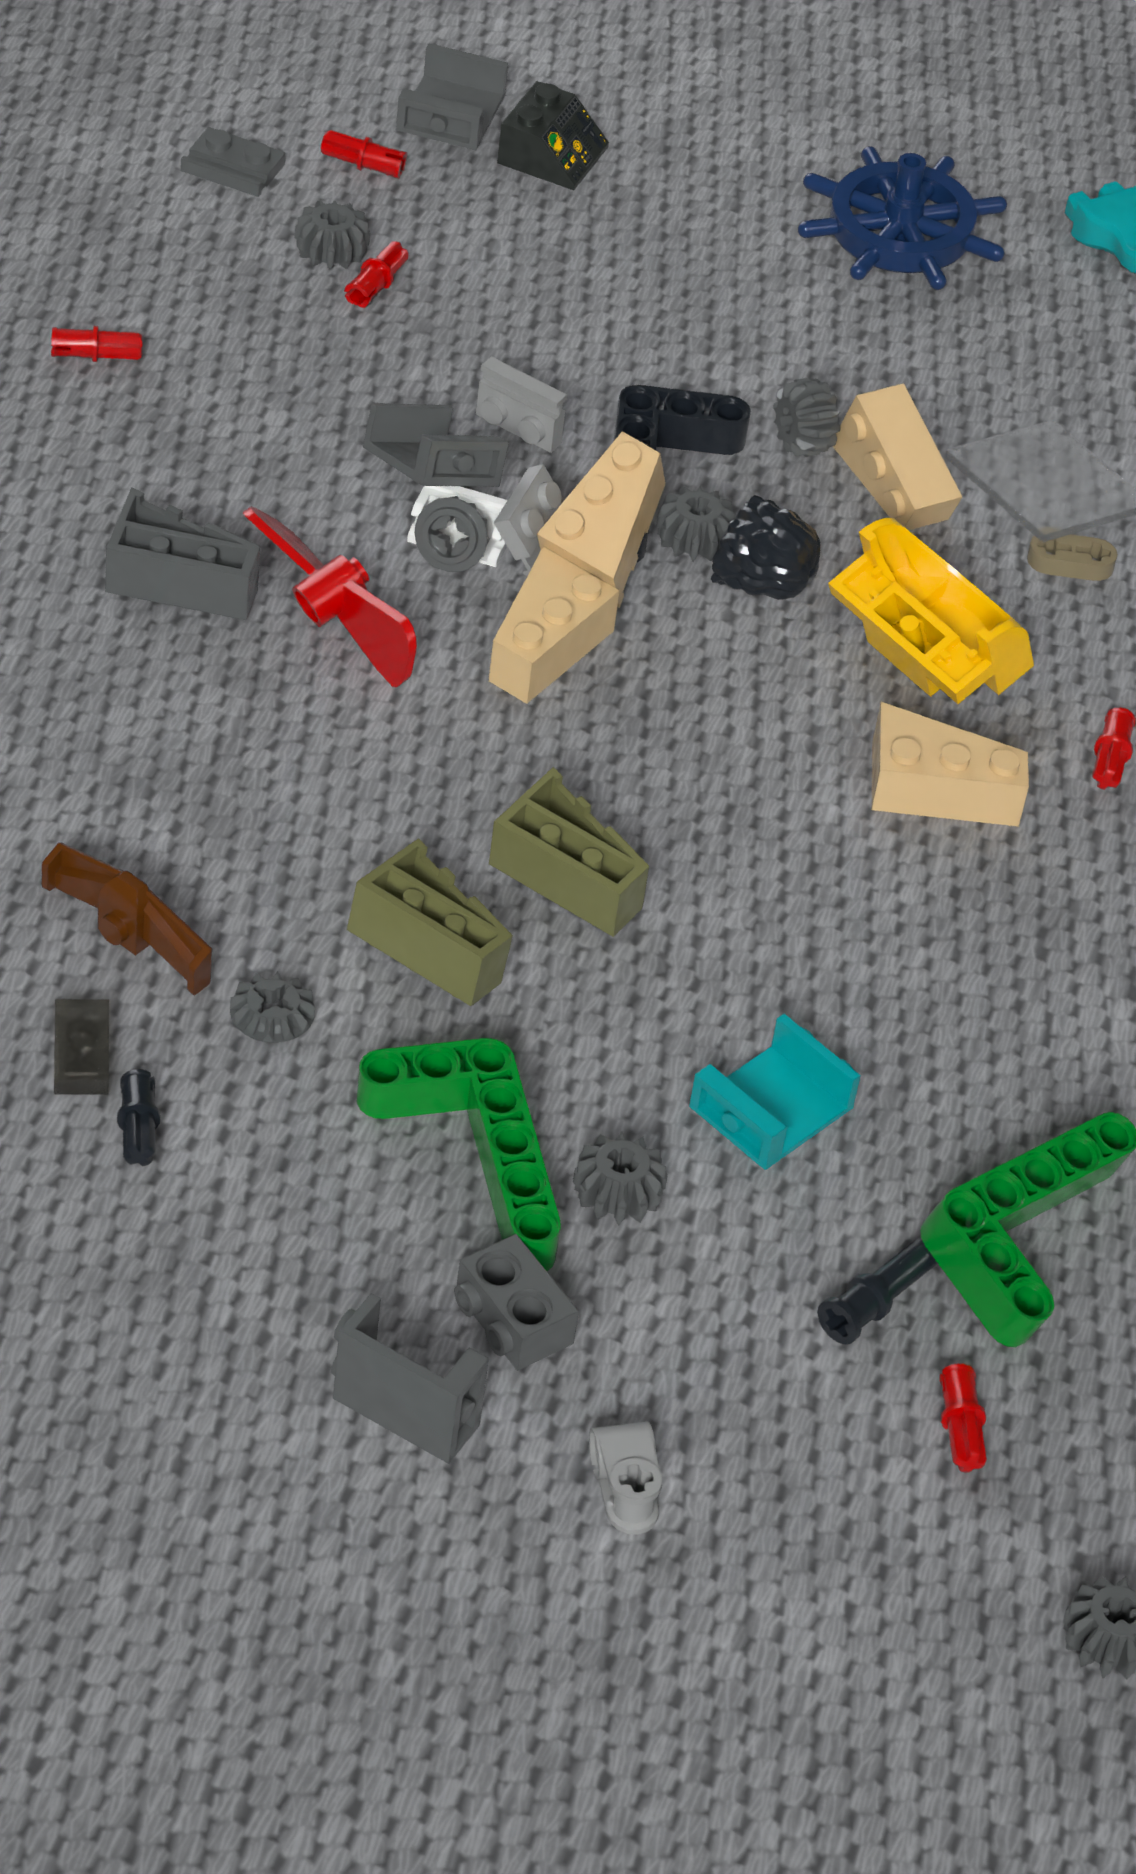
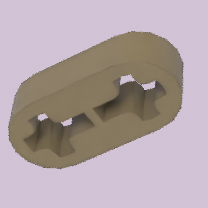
M1041 532L1031 539L1027 561L1033 569L1040 573L1102 581L1108 579L1113 574L1118 554L1116 548L1106 540L1057 532Z

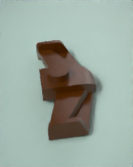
M58 843L42 862V888L48 891L57 888L98 908V929L109 943L113 945L120 944L135 956L150 945L187 980V990L194 996L210 984L212 948L157 897L145 882L128 870L118 869L64 843Z

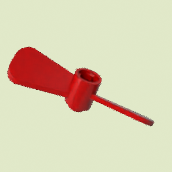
M252 506L243 511L248 520L310 575L292 588L293 594L304 613L318 627L323 626L337 616L373 666L392 687H398L407 681L412 674L417 649L414 628L407 616L367 591L365 584L370 579L361 563L354 557L348 560L340 554L323 565L300 538L282 523Z

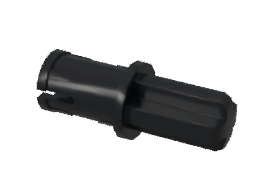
M133 1069L123 1074L120 1079L122 1107L117 1112V1124L123 1130V1157L125 1161L130 1165L139 1163L144 1167L153 1161L152 1155L156 1151L155 1129L160 1124V1111L155 1106L154 1076L151 1077V1073L147 1070Z

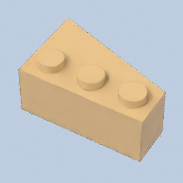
M884 702L880 703L872 741V810L1019 827L1029 788L1028 752Z

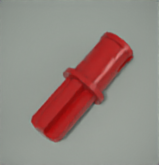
M330 130L324 134L321 143V152L324 155L356 164L357 170L360 171L363 168H367L399 179L402 175L400 170L404 171L407 152L373 143L370 137L361 140Z
M392 241L376 258L365 260L361 266V272L344 289V292H348L345 294L347 301L362 308L367 307L379 291L383 288L388 289L391 286L393 275L408 260V250L402 248L400 242Z
M94 326L93 330L52 327L51 356L92 358L93 362H97L98 358L138 360L142 356L143 338L140 333L99 331V326Z
M1121 707L1110 709L1107 712L1103 733L1096 739L1094 746L1097 758L1092 777L1098 781L1097 787L1103 790L1108 786L1116 788L1120 784L1124 765L1129 761L1133 753V746L1130 740L1136 724V717L1130 710Z
M966 1364L949 1365L939 1375L945 1410L941 1414V1423L943 1428L948 1429L953 1463L958 1465L961 1472L970 1473L973 1469L983 1468L987 1460L982 1426L985 1424L987 1417L984 1408L979 1405L974 1368Z

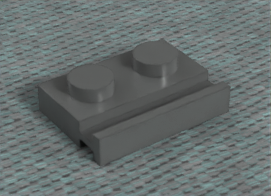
M208 127L189 149V155L181 158L180 171L259 197L261 190L270 184L285 165L286 152L268 147L263 143L253 142L229 134L224 130Z

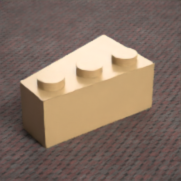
M904 383L856 395L840 425V432L836 433L837 441L836 445L833 446L886 514L890 518L897 520L907 530L949 520L962 499V495Z
M621 432L537 533L540 550L544 546L620 590L618 608H620L624 598L623 590L630 571H634L637 563V552L644 533H648L666 484L661 454L628 434Z
M543 546L493 640L489 682L528 704L614 631L620 590Z

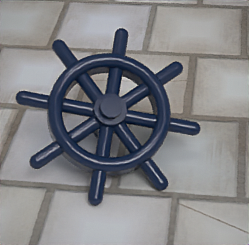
M868 146L861 152V158L865 166L850 172L839 183L815 173H808L803 179L805 188L832 198L830 218L801 222L798 226L799 235L803 238L834 235L838 243L857 259L850 268V275L855 280L864 279L870 270L876 267L898 273H924L930 286L934 290H941L947 282L941 268L954 263L966 252L993 262L1001 261L1004 257L1005 252L1002 246L975 236L974 231L977 216L1004 212L1007 208L1006 199L1001 196L973 199L964 186L948 176L955 166V162L950 156L941 157L934 167L930 168L926 166V160L915 153L901 155L898 162H883L874 147ZM881 193L884 200L874 197L872 195ZM928 200L936 203L933 205H925V203ZM855 207L867 213L853 215L850 208ZM954 219L956 226L951 227L939 221ZM874 229H882L878 233V235L870 231ZM922 234L934 239L926 241Z

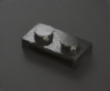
M55 999L54 1094L109 1095V999Z

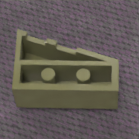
M552 767L494 821L489 865L614 937L643 909L649 865L611 826L604 828L590 813L591 805L582 796L575 798L562 784L563 776Z
M418 838L356 882L347 930L447 991L455 998L472 1006L501 984L513 935L475 896L468 899L454 885L456 876L447 867L439 870L426 856L428 847Z

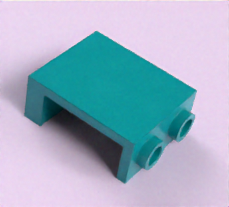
M782 1014L776 1020L771 1047L726 1077L711 1064L697 1072L694 1077L689 1107L759 1166L767 1170L853 1109L861 1075L847 1061L837 1057L816 1040L809 1030L800 1027L786 1014Z

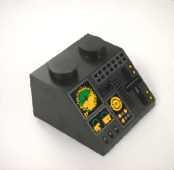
M536 81L501 123L497 164L575 190L606 151L609 142L575 94L559 89L553 84Z

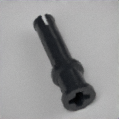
M921 1236L873 1274L863 1273L856 1275L849 1281L847 1291L838 1298L829 1297L818 1306V1320L830 1338L843 1345L853 1343L860 1337L863 1326L871 1320L878 1321L883 1319L890 1313L893 1299L938 1264L925 1247Z

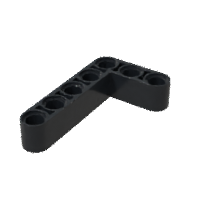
M631 385L621 390L619 395L614 440L621 432H624L656 450V447L733 455L744 449L751 410L746 401L734 396ZM644 533L637 552V562L642 560L646 553L648 533Z

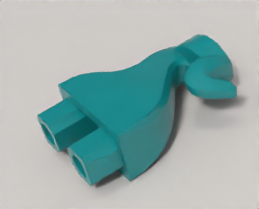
M1117 181L1107 183L1099 190L1098 197L1090 199L1083 191L1070 194L1065 214L1073 222L1071 235L1083 245L1111 253L1118 258L1124 268L1136 274V186L1124 189Z

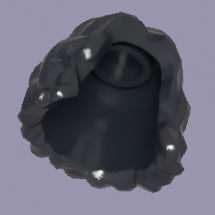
M754 495L748 502H745L744 507L740 508L736 519L731 520L725 535L720 540V549L714 554L712 559V570L714 573L711 576V581L720 585L727 584L728 587L735 590L742 589L748 595H766L779 600L794 598L803 591L818 572L820 539L816 530L804 522L798 514L789 509L779 508L774 501L764 500Z

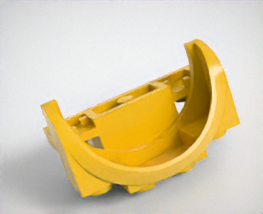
M894 518L879 519L860 530L859 536L864 554L828 583L831 594L862 620L867 642L930 697L941 689L959 704L983 683L1000 695L1034 666L1027 631L987 595Z

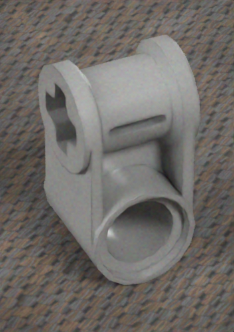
M649 1421L591 1428L589 1432L590 1458L592 1465H598L599 1468L593 1471L596 1480H599L606 1514L610 1523L617 1530L626 1534L638 1535L648 1532L655 1526L658 1520L659 1506L656 1497H658L662 1489V1474L656 1456L655 1439Z

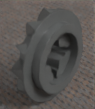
M458 496L438 498L429 503L417 518L415 524L417 547L424 559L437 569L446 572L467 570L484 557L483 554L490 540L487 535V519L480 515L474 503H467L459 499ZM455 518L454 522L456 523L457 531L463 532L468 537L460 538L456 541L454 548H452L450 536L438 530L450 526L452 519Z
M278 971L272 979H265L256 973L251 983L239 982L235 995L231 997L230 1015L232 1021L242 1033L255 1040L270 1043L290 1041L304 1034L313 1023L315 1006L312 990L302 989L299 978L289 981L282 980ZM282 999V1008L273 1006L269 1010L265 1009L263 1011L264 1001L272 1004L276 1000L280 1001Z

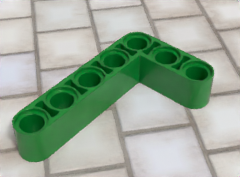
M481 1038L378 1049L364 1055L359 1064L357 1105L367 1116L377 1119H388L467 1110L501 1239L504 1240L517 1234L546 1271L550 1270L556 1261L561 1222L515 1058L510 1047L497 1039Z
M1113 1112L1103 1113L950 1190L922 1223L920 1233L925 1247L989 1334L1002 1345L1017 1347L1025 1344L1051 1316L1054 1310V1298L1050 1290L1007 1234V1231L1092 1188L1114 1174L1136 1149V1128L1123 1115Z

